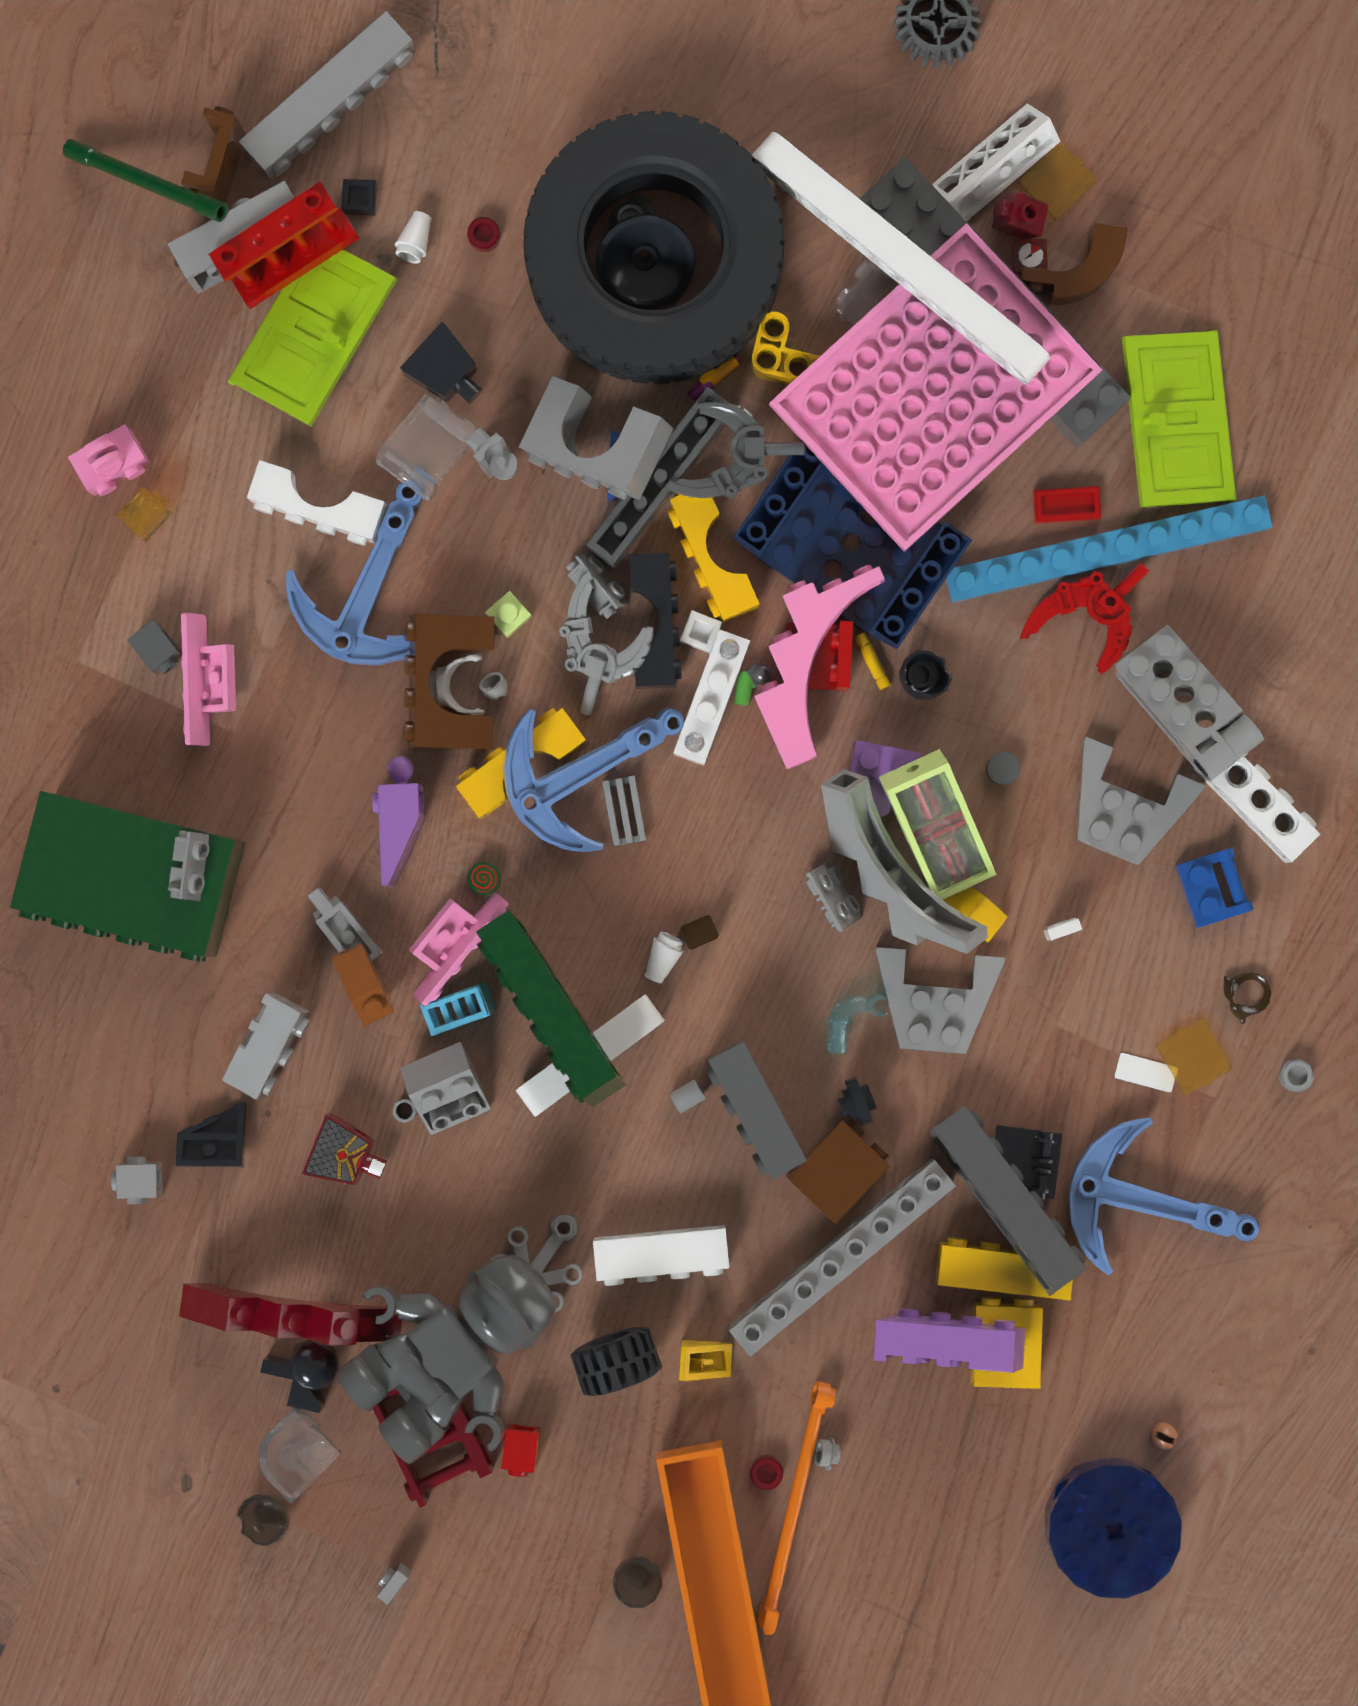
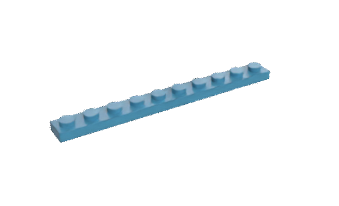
M1264 495L955 567L947 576L946 583L951 603L1268 530L1272 528V523Z

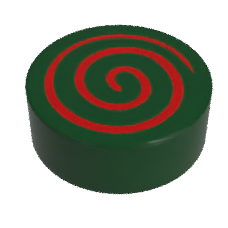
M480 862L469 870L467 881L469 887L475 893L489 895L498 889L501 875L493 864Z

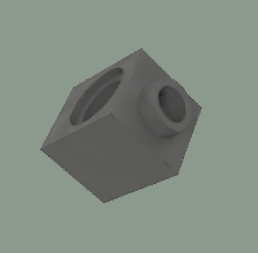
M152 620L127 639L150 671L156 674L160 672L166 674L179 664L177 659L182 656V652L160 623Z

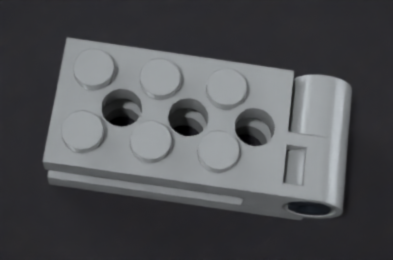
M1168 624L1115 664L1118 680L1197 772L1202 774L1208 781H1212L1264 741V737L1255 723L1243 714L1241 707ZM1159 672L1170 674L1167 678H1159L1155 675ZM1180 696H1188L1192 700L1187 703H1181L1176 699ZM1203 720H1208L1212 722L1213 725L1207 728L1200 727L1197 723Z

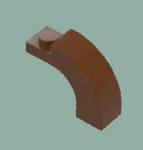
M1095 223L1090 231L1087 257L1080 265L1067 271L1023 267L1019 278L1035 295H1043L1045 291L1050 292L1049 305H1064L1083 300L1099 290L1119 264L1125 249L1128 227Z

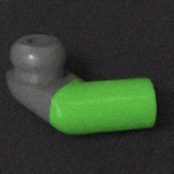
M755 663L738 675L734 704L750 706L752 689L769 681L772 676V670L768 665Z

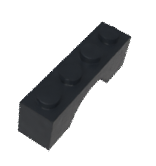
M669 553L629 555L631 592L637 593L649 600L659 618L658 630L650 643L651 647L648 655L645 656L643 664L636 668L635 686L636 689L675 688V679H682L681 659L674 660L673 648L680 646L679 627H672V614H678V594H671L670 581H677L676 561H669Z

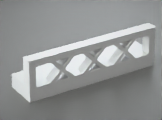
M1027 103L932 185L967 222L1061 141L1051 119ZM1029 117L1034 120L1028 126L1019 128V125ZM1008 140V143L1002 148L994 149L999 142ZM983 161V164L977 169L969 170L973 164ZM959 182L948 194L943 191L950 184Z

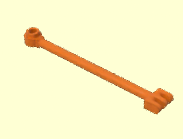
M816 1381L812 1388L809 1418L765 1603H760L757 1623L766 1635H772L776 1631L780 1614L777 1606L822 1416L825 1414L827 1407H833L836 1399V1389L825 1382Z

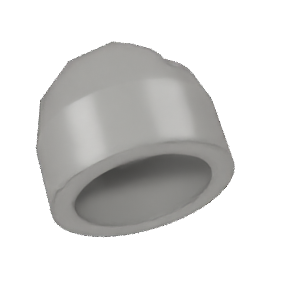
M499 672L486 675L479 684L482 693L490 701H499L498 698L502 695L504 697L507 695V681Z

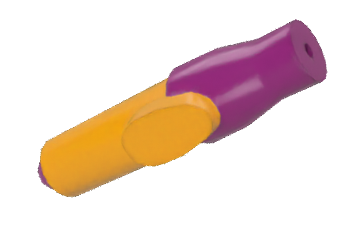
M731 356V359L719 367L712 368V370L704 373L694 388L688 392L690 398L695 401L707 387L713 389L716 384L740 366L741 356Z

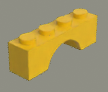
M678 495L670 499L671 509L667 510L668 516L674 529L680 526L685 538L680 540L687 558L693 556L698 568L693 570L700 588L707 587L711 599L706 601L713 617L717 618L720 616L722 623H726L759 608L760 603L747 574H734L719 568L708 554L706 547L707 535L711 527L719 519L720 514L713 498H692Z
M552 708L538 719L541 724L533 729L534 754H546L559 761H562L587 743L563 708L559 711ZM501 747L485 757L488 763L477 770L473 766L458 777L461 783L456 785V788L481 820L508 801L503 774L506 750H503Z

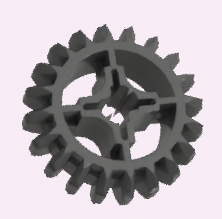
M901 0L903 5L896 6L895 14L898 17L894 19L893 27L899 30L895 33V39L899 41L904 40L900 47L902 52L912 49L909 57L911 61L921 56V65L923 67L928 64V60H934L933 65L935 69L940 67L941 60H944L946 65L950 67L953 65L954 57L959 61L964 60V51L972 52L975 46L972 41L979 40L980 32L977 29L981 27L982 19L976 16L979 15L981 9L976 5L971 6L974 0ZM933 1L930 11L920 13L919 16H912L918 7ZM944 2L953 6L959 12L960 16L958 15V13L948 11L945 7ZM936 12H938V19L940 25H942L939 35L937 34L936 24L933 21ZM914 30H917V33L927 35L930 38L931 44L923 41ZM956 30H964L955 41L942 45L945 35L955 33Z

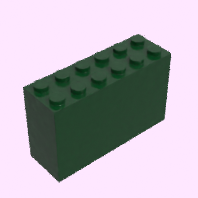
M40 791L10 908L20 910L18 916L22 918L46 921L48 917L52 919L51 925L66 929H78V926H83V933L97 937H110V934L117 935L115 941L142 946V942L149 943V950L165 954H174V950L181 951L180 958L205 962L207 957H216L246 842ZM179 831L209 835V854L206 858L204 871L205 885L201 892L200 901L170 898L171 891L168 890L171 867L182 868L183 864L181 861L172 860L175 837L179 836Z

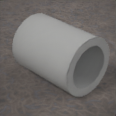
M695 1079L669 1094L680 1114L706 1099Z
M403 1098L397 1101L393 1107V1115L399 1122H409L418 1114L410 1098ZM401 1103L411 1105L413 1112L410 1117H404L400 1114L399 1106Z

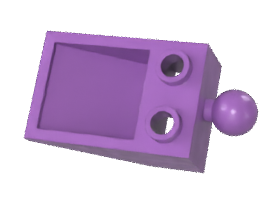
M404 756L394 757L388 763L387 772L394 781V784L378 785V793L372 794L373 812L379 814L381 885L387 887L396 886L425 822L424 786L418 783L408 784V780L413 775L414 767L412 762Z

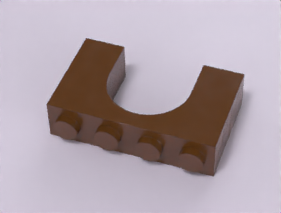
M416 613L410 616V622L406 621L404 635L405 641H410V655H405L404 672L406 675H409V688L404 690V707L409 708V721L404 722L403 737L404 741H408V749L484 751L493 749V716L458 715L441 708L431 695L429 673L436 659L445 652H489L494 650V616Z

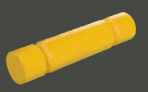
M866 632L854 637L873 678L876 679L879 690L881 691L891 686L892 684L888 676H886V672L872 644L869 643L870 640Z

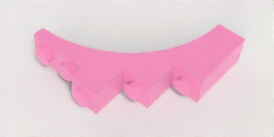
M871 565L864 566L853 572L855 578L844 583L839 578L822 586L824 592L818 594L813 582L806 584L805 580L789 586L787 588L788 594L782 596L798 633L793 635L791 630L773 638L774 644L768 647L784 683L779 685L777 680L767 683L759 688L761 693L754 697L788 770L818 757L809 726L807 700L810 674L819 647L833 623L844 610L867 591L885 582L880 567L872 569Z

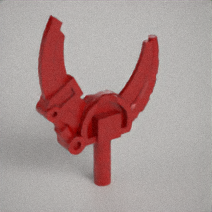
M1140 562L1113 590L1103 581L1104 578L1100 572H1093L1091 575L1079 578V581L1072 583L1061 582L1058 584L1055 592L1045 598L1032 611L1023 627L1020 639H1029L1030 634H1037L1039 629L1049 619L1059 613L1062 616L1077 611V607H1086L1088 614L1094 621L1101 625H1107L1105 649L1099 662L1096 664L1099 668L1097 671L1103 674L1112 667L1113 663H1116L1122 657V651L1127 649L1130 642L1128 637H1131L1132 625L1129 623L1131 621L1129 616L1131 608L1122 599L1150 571Z

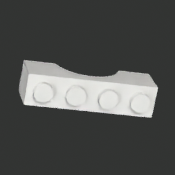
M261 460L258 462L247 498L252 503H255L253 507L255 510L270 515L276 510L285 513L284 519L303 525L306 520L317 524L316 530L333 536L336 531L348 534V541L366 546L367 541L376 543L378 529L388 508L384 501L354 491L343 502L332 507L310 505L301 499L297 491L295 475L291 470Z

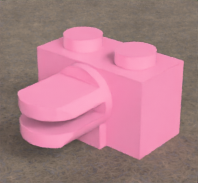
M126 424L108 434L100 436L85 445L84 448L68 456L86 490L93 496L97 494L104 496L111 493L117 488L116 484L125 478H128V480L137 478L146 471L144 467L151 464L134 433Z

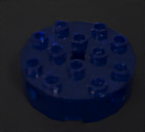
M1098 1459L1075 1466L1056 1483L1045 1506V1536L1057 1566L1075 1586L1098 1597L1126 1599L1152 1589L1170 1572L1181 1549L1182 1521L1173 1497L1148 1469L1127 1459ZM1109 1524L1114 1526L1117 1524L1118 1529L1115 1532H1109L1106 1527Z

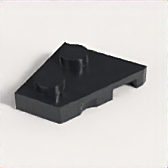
M238 1103L227 1111L218 1115L215 1114L195 1126H190L177 1132L176 1166L244 1168L247 1104Z

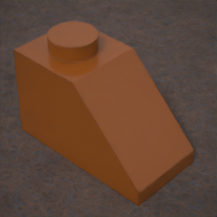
M362 943L332 956V961L349 1000L364 1027L394 1013L390 993Z

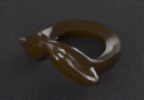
M1247 972L1234 978L1224 976V995L1230 1002L1231 1012L1238 1018L1241 1024L1246 1022L1247 1017L1266 1009L1270 1003L1271 990L1266 979L1260 974ZM1246 980H1255L1263 988V998L1255 1006L1239 1005L1233 1001L1234 991Z

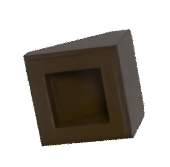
M709 915L681 927L682 935L688 948L691 950L711 942L719 936Z

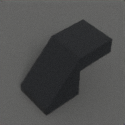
M268 1354L263 1359L260 1373L293 1380L287 1406L320 1413L324 1408L325 1400L318 1389L313 1390L302 1387L295 1380L291 1365L288 1363L289 1359Z

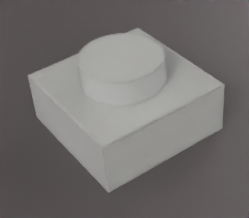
M402 1563L399 1564L395 1571L389 1567L378 1582V1585L382 1588L377 1597L388 1605L408 1579L411 1570Z

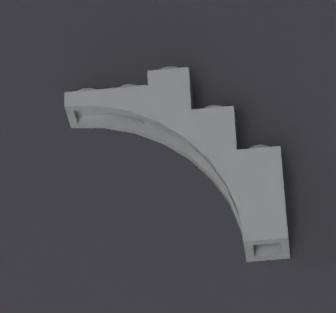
M842 769L821 784L832 852L857 860L862 894L887 903L892 936L915 945L920 944L925 939H929L965 954L988 938L987 926L966 917L945 903L909 867L893 844L881 821L873 800L868 777Z

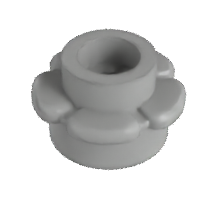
M832 1437L826 1440L818 1439L814 1450L816 1466L825 1467V1470H831L832 1464L839 1463L841 1455L840 1445L835 1444V1440Z

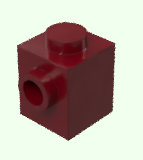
M1020 192L1001 195L993 209L994 220L992 228L1022 240L1041 237L1049 204Z

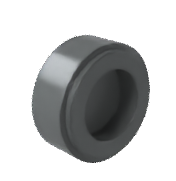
M999 752L988 760L986 772L989 779L995 784L1007 785L1015 781L1019 776L1020 763L1013 754Z

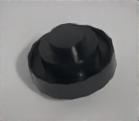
M856 1077L845 1080L846 1089L841 1090L843 1097L837 1099L844 1117L851 1116L853 1121L859 1119L862 1126L872 1123L873 1119L870 1111L877 1109L868 1085L859 1086Z

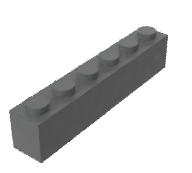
M709 387L705 389L670 435L640 500L627 496L626 500L621 499L587 543L588 550L611 568L615 569L673 494L672 491L665 488L669 481L677 482L679 479H684L725 426L723 422L700 414V409L697 410V403L711 401V403L714 401H725L726 404H729V402Z
M963 1106L935 1126L929 1135L1050 1297L1086 1270V1267L1083 1265L1085 1258L1076 1246L1070 1247L1062 1237L1065 1232L1057 1220L1054 1218L1049 1219L1042 1210L1044 1203L1034 1191L1029 1192L1022 1183L1024 1177L1020 1170L1014 1164L1009 1166L1003 1158V1148L994 1137L989 1139L983 1131L982 1127L984 1124L974 1110L969 1112Z

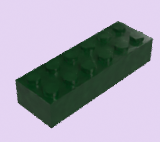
M508 910L476 931L481 939L477 943L478 948L493 966L497 965L499 967L494 973L510 993L514 992L516 994L512 1001L519 1012L528 1021L532 1019L534 1022L529 1026L539 1043L542 1042L545 1048L550 1047L551 1052L547 1056L557 1071L560 1070L563 1076L567 1074L569 1077L565 1084L574 1098L578 1099L580 1103L586 1101L594 1107L626 1086L522 922Z

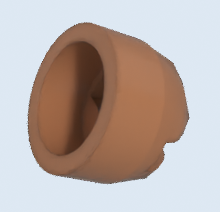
M1159 1422L1151 1428L1150 1439L1158 1449L1169 1450L1176 1445L1178 1433L1171 1424ZM1158 1432L1172 1437L1171 1442L1169 1443L1158 1438Z

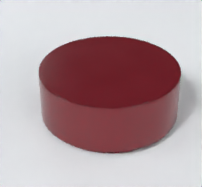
M476 218L470 223L467 230L469 243L477 251L489 252L495 249L500 242L501 234L499 227L491 218Z
M762 1455L751 1464L750 1477L757 1488L772 1490L781 1483L783 1468L780 1461L774 1456Z

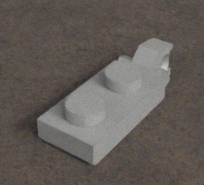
M320 887L308 895L309 899L318 909L312 914L316 919V924L339 953L359 943L363 944L371 961L383 953L345 903L340 901L337 896L330 900Z

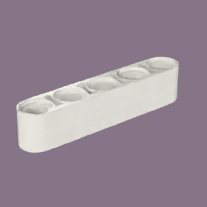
M645 994L593 1032V1034L612 1061L665 1020ZM551 1063L515 1091L534 1117H536L570 1092L565 1084L569 1077L567 1074L563 1076L560 1070L557 1071Z

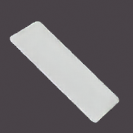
M1121 1053L1115 1078L1170 1093L1172 1092L1178 1069L1167 1064Z

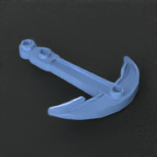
M408 480L398 485L396 489L397 500L391 502L377 532L378 539L337 621H332L318 612L319 608L303 591L294 571H287L286 590L288 602L303 633L322 651L338 660L350 664L379 666L403 660L405 655H410V641H405V635H387V639L384 640L365 635L364 631L395 553L403 545L415 518L414 508L418 507L422 502L423 493L421 487L414 481ZM407 488H412L415 494L412 498L408 499L403 497V491ZM391 519H401L400 527H390ZM340 637L348 639V645L345 648H338L336 645Z
M529 708L512 731L507 743L503 765L506 795L512 809L519 820L541 840L564 850L576 852L603 850L604 843L578 833L564 821L560 822L551 810L552 804L627 758H635L662 743L666 735L678 734L684 725L683 715L676 709L664 708L659 711L656 718L647 717L622 731L616 739L535 779L529 759L534 758L532 735L536 711ZM671 717H675L677 720L673 728H669L667 725ZM642 733H647L648 741L644 744H640V735ZM533 797V806L525 808L524 801L526 798Z
M1150 1117L1122 1122L1111 1127L1089 1144L1074 1166L1067 1192L1068 1215L1076 1240L1087 1258L1107 1275L1114 1271L1105 1253L1102 1230L1097 1227L1098 1211L1101 1204L1189 1223L1196 1229L1226 1237L1233 1235L1235 1238L1245 1242L1252 1241L1259 1233L1258 1221L1248 1214L1236 1215L1230 1209L1200 1201L1192 1203L1108 1176L1116 1153L1123 1154L1134 1138L1153 1124ZM1090 1179L1093 1182V1188L1086 1192L1083 1190L1082 1184L1085 1180ZM1214 1214H1218L1220 1217V1222L1216 1226L1210 1224V1217ZM1245 1223H1250L1252 1226L1251 1232L1248 1234H1243L1241 1230Z

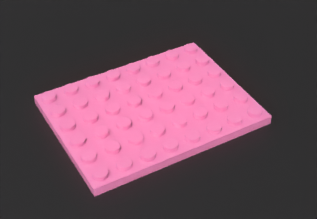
M967 223L936 250L931 257L1048 352L1050 360L1028 385L1012 376L899 284L769 403L770 407L904 552L1102 371L1097 363Z

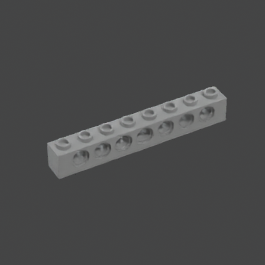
M931 1157L728 1325L729 1332L751 1357L956 1187V1185Z

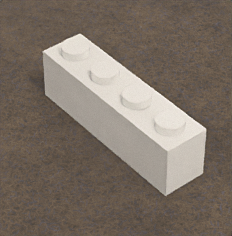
M725 1225L595 1237L593 1239L597 1281H604L605 1286L624 1284V1278L637 1277V1282L640 1283L657 1281V1275L670 1274V1279H684L690 1277V1272L703 1271L704 1276H716L723 1274V1269L729 1268Z

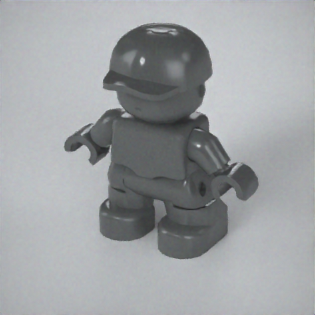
M515 1255L497 1257L468 1276L467 1283L461 1289L458 1297L460 1311L454 1305L444 1306L440 1300L429 1293L402 1294L399 1298L396 1291L385 1285L375 1286L365 1291L362 1297L367 1300L372 1299L375 1295H380L387 1301V1311L384 1315L376 1317V1324L385 1323L394 1318L395 1315H399V1319L419 1325L407 1333L366 1347L358 1356L352 1358L340 1368L335 1375L347 1395L361 1409L370 1411L387 1397L389 1391L397 1389L406 1400V1403L402 1408L394 1411L380 1423L379 1430L393 1451L403 1461L412 1464L444 1436L448 1429L447 1427L452 1423L467 1394L473 1390L474 1410L478 1411V1415L467 1424L465 1433H473L478 1424L484 1423L489 1425L493 1430L494 1436L492 1441L487 1444L489 1452L494 1450L502 1442L505 1428L502 1420L495 1415V1412L500 1410L504 1383L502 1376L496 1369L498 1358L492 1350L501 1354H512L520 1348H529L553 1320L556 1311L555 1298L539 1272L522 1258Z

